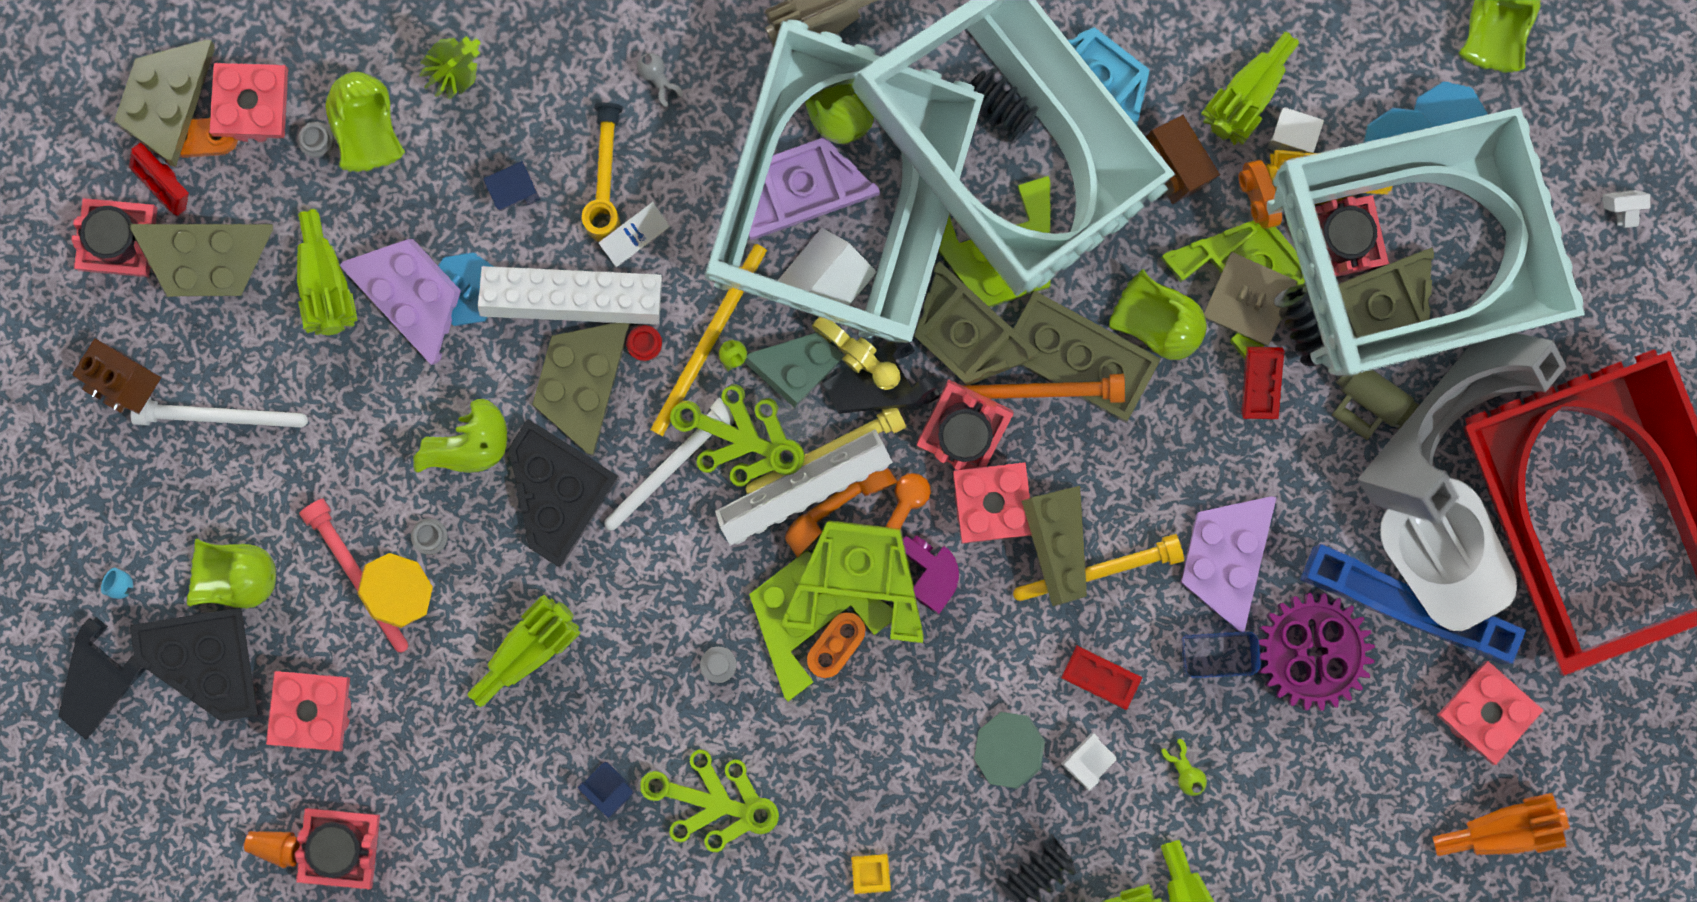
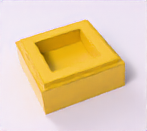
M888 854L851 857L854 894L891 891Z

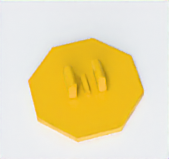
M388 553L364 566L357 594L372 619L402 628L427 614L433 586L418 562Z

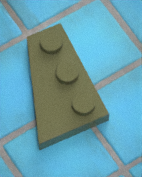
M1080 486L1023 500L1022 504L1052 607L1087 597Z

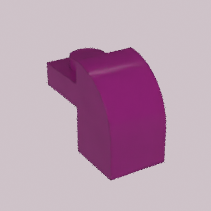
M915 535L912 540L905 536L903 541L907 557L926 570L914 586L916 599L939 615L957 588L959 581L957 561L946 546H943L935 557L930 553L933 547L922 538Z

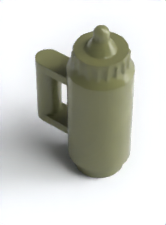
M1373 369L1339 376L1335 382L1342 387L1341 391L1346 395L1334 410L1332 416L1366 440L1370 438L1382 421L1391 427L1400 429L1419 407L1413 397ZM1351 398L1377 416L1371 425L1345 407Z

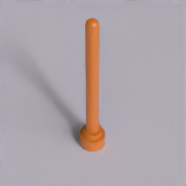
M1110 374V378H1102L1100 382L962 385L989 399L1103 396V399H1110V403H1125L1124 374Z

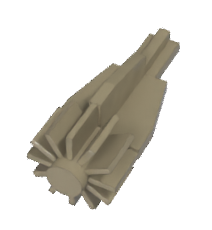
M785 0L765 9L769 26L765 27V31L773 47L775 46L782 22H787L788 19L803 22L808 25L809 31L820 35L821 32L837 35L860 17L858 9L878 0Z

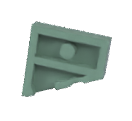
M817 332L749 353L745 363L795 408L842 361L844 356Z

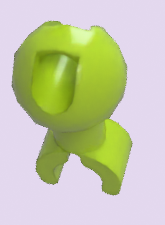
M728 340L719 349V359L727 371L741 366L747 358L746 347L738 340Z
M1178 739L1177 744L1181 749L1179 754L1180 760L1175 756L1169 755L1166 748L1161 750L1162 757L1166 761L1173 763L1180 774L1178 785L1181 791L1189 796L1200 795L1207 786L1206 775L1202 770L1191 766L1185 756L1187 753L1186 744L1182 739ZM1193 784L1200 785L1201 791L1199 793L1193 791Z

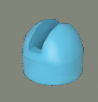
M114 567L104 576L101 592L111 598L123 599L129 595L126 592L128 587L133 588V580L128 573Z

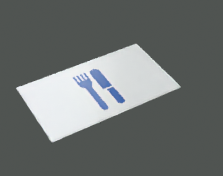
M652 202L601 240L599 244L617 267L670 226Z

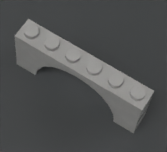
M1511 333L1472 343L1357 479L1371 503L1438 524L1459 498L1446 473L1433 467V456L1442 436L1463 414L1491 398L1517 391L1546 392L1567 367L1554 341Z

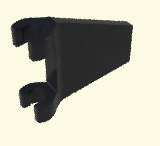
M888 341L874 354L878 361L891 362L897 366L900 372V381L893 389L884 390L877 387L873 382V374L871 372L861 369L857 373L850 367L822 382L839 414L919 406L935 401L940 397V393L929 376L921 379L913 388L910 386L896 361L897 359L909 356L915 351L910 342Z
M95 617L94 620L88 618L75 637L58 716L85 740L91 736L130 686L146 670L135 662L134 655L129 658L122 668L94 644L108 627L98 617Z

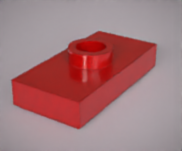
M142 143L131 148L129 168L176 217L186 210L189 193L176 180L173 170L167 164H161Z
M1246 346L1241 409L1243 419H1279L1284 362L1283 347Z
M1079 646L1075 647L1061 676V679L1124 710L1128 709L1143 678Z

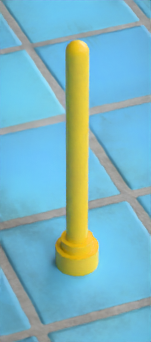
M1177 534L1162 537V541L1156 543L1154 548L1085 567L1086 582L1157 561H1161L1162 564L1168 562L1169 565L1183 562L1184 555ZM1045 579L1015 588L1013 597L1017 601H1023L1047 594L1048 590Z

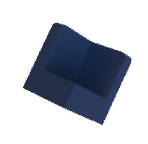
M523 161L483 178L499 211L524 200L528 205L541 200Z
M603 762L586 781L577 787L607 818L612 817L636 792L608 762Z

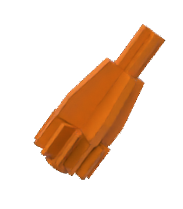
M1549 793L1525 798L1521 804L1507 806L1467 822L1468 829L1432 836L1437 857L1471 849L1474 850L1476 855L1518 854L1532 850L1541 853L1567 847L1563 831L1570 829L1565 808L1558 809L1554 795Z

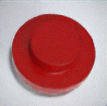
M647 325L634 328L629 333L626 341L630 355L639 361H650L656 358L661 352L663 344L659 332Z

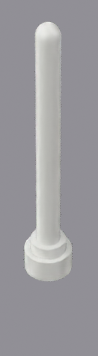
M151 397L140 414L131 411L133 425H149L150 422H157V419L301 428L306 426L308 422L307 416L302 413L158 405V401H152Z
M719 397L709 407L711 411L707 416L732 426L735 420L730 408ZM698 428L605 519V528L611 531L615 530L712 434Z

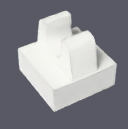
M1639 190L1602 194L1604 209L1615 212L1617 226L1623 225V228L1639 226V210L1650 208V194Z

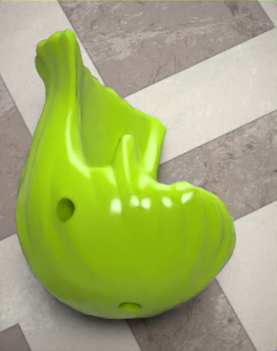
M1474 0L1470 15L1469 35L1465 45L1459 51L1460 57L1474 66H1480L1482 69H1493L1503 73L1523 70L1526 67V41L1539 13L1541 0Z
M350 72L338 78L331 86L325 107L331 132L340 149L339 167L348 172L370 171L375 167L389 166L398 159H401L405 150L402 148L392 127L389 92L386 86L376 77L363 72Z
M853 84L838 85L824 89L805 101L809 117L816 130L825 139L836 144H847L858 140L866 135L874 122V116L854 92Z
M1141 269L1128 282L1109 320L1110 329L1137 337L1159 356L1169 360H1181L1192 355L1201 345L1207 330L1205 315L1201 307L1194 300L1172 288L1155 282L1144 269Z
M474 400L470 404L471 413L458 418V421L469 424L455 428L457 432L464 434L448 437L426 436L422 439L420 449L413 457L414 471L420 473L430 467H441L458 472L473 473L487 470L496 465L503 457L507 446V426L501 411L488 400Z
M199 538L195 539L194 553L191 561L192 576L186 600L187 606L217 603L248 609L262 604L269 598L275 588L277 571L275 563L267 551L250 544L215 545L203 542Z

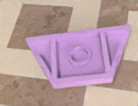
M824 137L775 154L772 157L751 226L750 240H755L880 195L879 188L857 170V167L850 160L844 158L837 151V148Z
M407 239L343 261L339 265L431 365L440 361L442 353L439 352L444 335L449 333L452 322V310L457 305L461 290L414 239Z
M1270 496L1201 511L1196 514L1180 583L1233 626L1232 628L1237 632H1245L1276 497Z

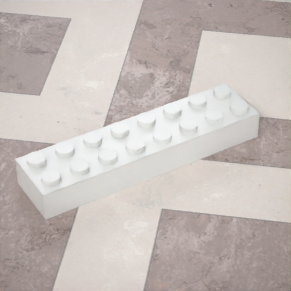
M482 266L478 310L481 317L659 325L662 276L659 274Z
M876 429L802 466L796 473L785 475L716 510L715 513L720 528L730 546L734 543L740 544L748 536L754 533L759 534L765 531L768 526L785 521L789 515L795 512H803L809 505L824 501L828 495L834 492L844 491L848 485L865 480L868 475L875 471L885 470L893 462Z

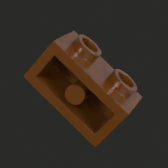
M1184 115L1153 129L1145 136L1175 173L1165 183V186L1168 188L1165 194L1172 205L1202 190L1220 176L1219 171Z
M94 338L72 376L85 383L81 388L83 391L100 400L103 395L106 396L103 403L120 413H123L124 409L127 408L137 414H140L162 378Z

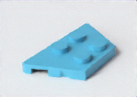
M1095 27L1080 33L1075 39L1068 40L1137 126L1150 69Z

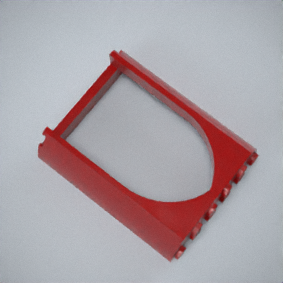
M1656 349L1635 356L1636 364L1624 368L1621 361L1591 373L1592 380H1590L1588 374L1558 385L1556 386L1557 393L1554 386H1552L1546 392L1539 391L1523 398L1524 405H1522L1520 399L1490 410L1491 417H1488L1486 411L1465 418L1467 426L1463 427L1561 676L1697 627V608L1582 650L1528 512L1525 491L1526 469L1531 449L1544 425L1557 411L1580 412L1601 419L1625 434L1639 448L1651 465L1697 577V416L1671 351L1658 355Z

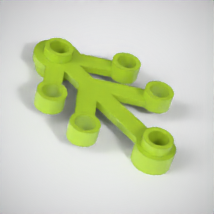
M731 384L727 386L721 395L723 403L730 408L738 428L702 414L699 406L692 401H682L671 411L670 420L677 430L687 432L696 427L732 442V444L718 450L706 449L700 453L696 463L702 472L710 473L720 464L752 451L766 456V458L751 465L745 463L735 465L731 469L729 477L736 486H745L751 479L773 470L782 475L794 474L804 463L805 455L803 448L796 441L786 438L776 416L778 405L771 398H763L755 406V415L758 419L764 421L771 442L758 436L744 405L745 391L740 385ZM729 390H735L739 394L737 402H733L728 398L727 393ZM761 405H770L772 415H764L761 412ZM683 409L692 411V420L689 421L683 418ZM782 451H790L793 455V460L791 462L784 461L781 457ZM703 456H711L714 460V465L712 467L705 466ZM737 469H742L747 473L746 480H739L736 477L735 472Z
M703 749L696 750L691 754L690 765L699 772L710 793L671 783L669 778L659 771L649 772L641 780V793L648 800L658 801L666 796L706 808L686 820H677L670 826V837L676 842H685L690 838L691 833L725 814L741 819L722 831L712 830L706 835L704 843L711 852L722 851L726 843L748 831L755 834L769 833L778 823L779 812L776 805L767 798L758 797L746 775L747 767L745 763L738 759L729 761L726 764L725 775L729 780L735 781L745 803L729 798L711 765L712 757L710 753ZM699 753L705 754L708 759L707 765L703 768L697 767L694 763V758ZM734 763L741 765L743 769L742 775L737 778L729 774V767ZM652 779H659L662 782L663 787L660 792L654 793L650 790L649 783ZM757 809H764L767 812L768 818L765 822L758 823L755 821L754 812ZM683 824L686 826L687 835L684 838L675 836L674 827L676 825ZM718 834L721 836L723 843L719 848H713L709 845V837L711 835Z

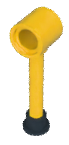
M607 102L594 105V110L598 111L597 124L600 125L596 200L589 202L582 211V223L591 238L599 242L621 226L616 208L610 202L614 127L618 125L619 113L623 111V107L619 104ZM599 214H607L611 217L609 224L603 228H597L592 225L593 219Z

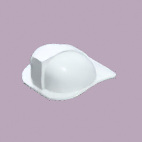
M1449 478L1459 498L1438 524L1386 509L1381 520L1380 535L1386 553L1430 617L1444 628L1453 631H1463L1511 605L1516 595L1517 581L1515 572L1497 537L1481 499L1465 483Z

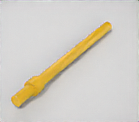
M755 243L743 266L739 268L755 273L767 249ZM736 288L728 290L650 429L654 433L663 437L671 422L670 414L672 409L685 398L744 291Z

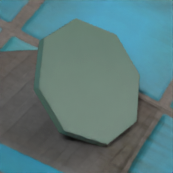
M1000 712L978 731L974 760L989 784L1018 789L1041 770L1045 740L1029 716Z

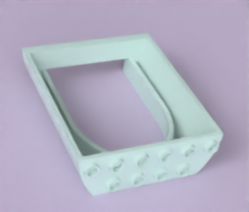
M970 0L859 71L852 85L858 98L1016 296L1025 290L1030 292L1036 287H1042L1060 269L1065 270L1077 261L1082 253L1085 251L1090 252L1098 246L1108 234L1111 233L1113 235L1129 222L1130 218L1144 208L1142 203L1145 200L1149 199L1152 203L1168 190L1165 183L1175 175L1036 0ZM967 28L1002 74L1008 78L1007 80L1010 84L1018 88V94L1021 97H1028L1026 104L1030 108L1038 107L1036 116L1062 150L1070 167L1076 194V210L1071 231L1057 234L1031 231L1002 219L982 205L962 184L883 82Z
M788 19L787 22L783 21L780 26L706 269L705 278L709 281H715L714 286L722 290L736 288L859 330L858 336L872 339V336H877L889 342H911L950 212L902 152L901 190L865 311L739 268L774 150L791 116L812 95L834 86L853 84L859 71L881 58L875 55L876 51L868 46L856 44L853 47L841 42L842 38L829 32H821L820 35L809 31L807 24ZM906 67L883 82V84L958 179H960L984 95L975 92L974 86L961 81L950 83L942 80V75L936 71L929 69L918 71Z
M1521 107L1286 161L1280 167L1272 182L1274 187H1277L1274 199L1267 201L1266 207L1269 215L1285 212L1324 343V347L1310 353L1313 363L1316 365L1323 363L1329 367L1330 374L1338 376L1351 375L1585 315L1583 298L1576 288L1572 275V263L1566 255L1563 246L1561 227L1555 220L1550 204L1551 195L1544 184L1540 171V159L1534 152L1529 136V124L1523 116ZM1425 182L1459 190L1481 203L1495 216L1506 231L1504 256L1492 284L1473 305L1455 314L1353 338L1313 204L1399 184Z

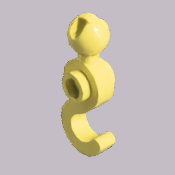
M818 317L812 324V328L816 333L818 332L829 343L833 342L845 354L842 360L855 372L859 373L861 369L871 372L874 384L884 390L893 389L898 385L900 372L897 366L891 362L878 361L874 356L877 351L876 348L867 340L860 337L856 341L850 338L833 321Z

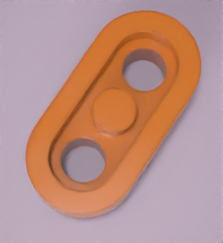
M210 118L192 119L180 157L225 155L236 147L238 140L233 137H222L219 140H213L210 134Z
M1256 160L1245 163L1242 171L1239 172L1238 178L1242 191L1247 192L1250 199V210L1254 222L1259 223L1264 229L1279 226L1282 222V212L1269 215L1266 207L1267 201L1274 199L1276 191L1264 162Z
M841 613L831 621L807 656L808 667L814 675L820 678H831L839 673L865 637V625L862 619L853 613ZM845 624H850L854 628V635L850 638H844L840 634V629ZM828 653L832 656L833 661L829 667H822L819 664L818 658L821 654Z

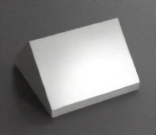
M821 228L779 278L778 282L850 306L877 271L850 243Z

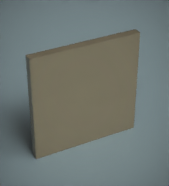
M1231 252L1205 309V319L1268 347L1281 319L1279 315L1281 308L1275 306L1274 299L1283 290L1296 286L1297 281Z

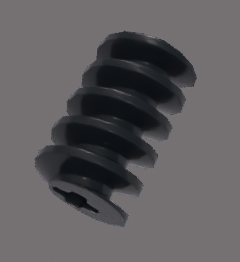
M996 67L987 71L983 70L968 83L974 86L975 92L984 95L979 115L985 117L993 113L989 124L995 127L1003 123L1000 129L1001 136H1006L1013 132L1010 139V144L1012 145L1034 123L1038 107L1034 106L1025 110L1024 107L1028 100L1027 96L1016 101L1014 99L1018 90L1016 86L1007 91L1003 89L1008 79L1006 76L995 81L993 78L997 71Z
M1300 284L1280 292L1274 299V304L1276 307L1281 308L1279 310L1280 317L1287 319L1284 327L1286 330L1292 331L1289 338L1293 343H1297L1295 351L1302 355L1300 362L1310 367L1316 365L1312 362L1310 353L1324 347V343L1306 284Z
M1052 833L1053 846L1043 841L1039 843L1042 852L1041 856L1030 850L1028 852L1031 862L1029 865L1020 859L1016 861L1019 870L1018 874L1008 868L1005 870L1007 883L998 878L994 879L1011 902H1028V898L1041 902L1040 889L1049 894L1054 892L1051 883L1052 879L1061 885L1065 883L1063 870L1071 875L1077 874L1074 861Z

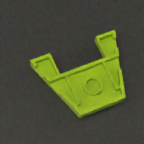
M1049 176L1018 185L1017 188L1028 221L1017 224V226L1031 231L1050 233ZM950 215L948 216L938 252L954 271L957 278L986 305L993 307L1033 294L1034 291L1039 292L1050 288V281H1048L1040 288L1036 287L1030 292L1025 290L1016 296L972 240L958 242Z
M1254 220L1207 239L1193 242L1175 251H1169L1160 258L1180 283L1208 261H1211L1222 274L1231 252L1296 280V285L1305 283L1299 259L1293 246L1276 226L1264 229L1259 223H1255ZM1238 333L1229 340L1244 359L1246 358V346H1265Z
M827 521L782 619L781 627L814 630L819 593L893 601L890 639L923 643L924 633L901 529Z
M807 550L749 594L784 698L787 702L814 682L792 654L795 648L850 606L856 611L873 635H876L892 622L893 608L878 599L819 593L814 630L781 627L782 619L812 556Z

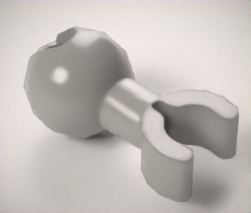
M646 53L639 58L637 71L643 79L653 82L659 91L658 100L664 108L668 106L667 101L664 99V87L675 91L679 98L683 96L681 88L678 85L670 84L664 75L665 63L659 55ZM648 56L652 62L644 64L642 59Z

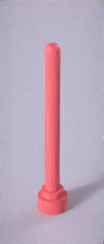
M324 498L319 499L299 512V515L306 526L311 525L313 530L317 529L358 592L363 572L330 523L332 520L329 514L331 512L330 507ZM376 620L394 649L400 653L406 651L408 642L399 628Z

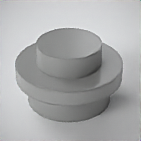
M310 122L301 128L297 141L299 148L304 154L318 158L330 152L334 144V136L327 125L321 122Z
M430 518L419 521L411 533V541L415 549L426 555L440 552L446 546L448 540L445 526L438 520Z
M713 647L703 654L700 668L704 677L709 681L723 683L732 678L737 668V662L734 654L727 648Z

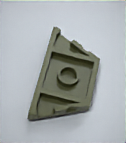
M206 39L135 58L114 119L118 127L130 136L137 138L150 151L156 152L170 166H177L214 54L215 45L212 40Z
M130 224V231L139 244L166 297L241 296L273 231V224Z
M1432 247L1337 284L1354 339L1430 320L1429 297L1432 293V280L1430 278L1431 263L1434 259Z
M941 262L936 265L934 270L936 275L931 291L927 293L923 306L924 314L918 322L915 337L965 384L971 385L1037 359L1041 355Z
M612 323L551 336L532 405L588 455L594 456L630 323Z

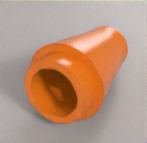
M250 831L245 838L244 851L281 868H286L287 866L293 867L297 864L295 855L300 843L293 832Z

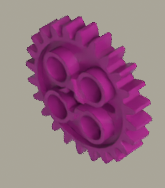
M1306 593L1304 604L1301 603L1297 596L1290 597L1291 608L1284 603H1279L1277 606L1281 615L1268 613L1266 616L1272 623L1271 627L1264 625L1259 627L1267 635L1266 639L1259 640V646L1264 647V652L1260 653V660H1265L1266 665L1260 668L1258 673H1269L1271 676L1265 683V686L1271 687L1277 684L1279 688L1275 697L1281 698L1289 694V706H1294L1301 699L1302 710H1309L1312 701H1314L1317 710L1324 711L1325 700L1328 701L1332 708L1339 707L1338 696L1345 701H1351L1352 697L1349 689L1362 691L1363 688L1357 679L1359 677L1370 678L1371 676L1363 669V666L1375 662V660L1365 656V651L1375 648L1373 644L1364 643V638L1372 632L1371 630L1360 631L1358 628L1363 622L1364 617L1352 619L1350 616L1354 607L1351 605L1341 610V598L1339 597L1335 598L1329 605L1327 594L1325 593L1320 594L1317 602L1314 601L1312 593ZM1310 619L1315 624V647L1322 648V655L1316 657L1317 670L1321 680L1320 684H1316L1314 681L1315 658L1314 656L1307 655V649L1313 647V638L1308 625ZM1327 622L1335 624L1338 628L1339 634L1334 642L1327 641L1323 636V627ZM1291 625L1299 627L1303 634L1302 641L1297 646L1290 644L1286 637V632ZM1332 658L1339 660L1343 667L1342 673L1337 679L1330 677L1326 670L1327 663ZM1296 661L1303 663L1307 671L1306 677L1301 682L1295 681L1290 674V668Z

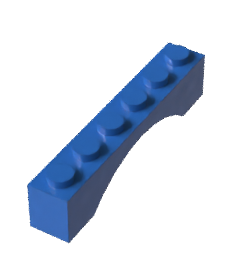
M1322 544L1312 548L1300 578L1305 583L1501 665L1513 664L1526 631L1494 616L1463 631H1453L1444 628L1430 617L1408 584Z

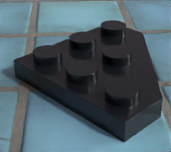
M527 419L509 446L508 451L513 466L521 513L524 518L529 549L562 568L620 477Z
M242 608L129 625L134 659L143 668L221 722L258 716Z

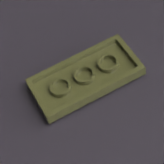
M1036 291L1032 294L1014 327V330L1041 354L1037 359L1019 366L1051 383L1100 382L1102 378H1110V374H1124L1125 403H1110V399H1103V396H1080L1078 398L1125 423L1129 420L1161 358Z

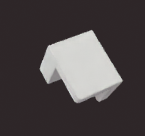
M1283 108L1267 148L1314 153L1324 120Z
M1091 733L1061 763L1089 791L1100 781L1099 777L1116 761V756L1098 740L1099 737L1095 733Z

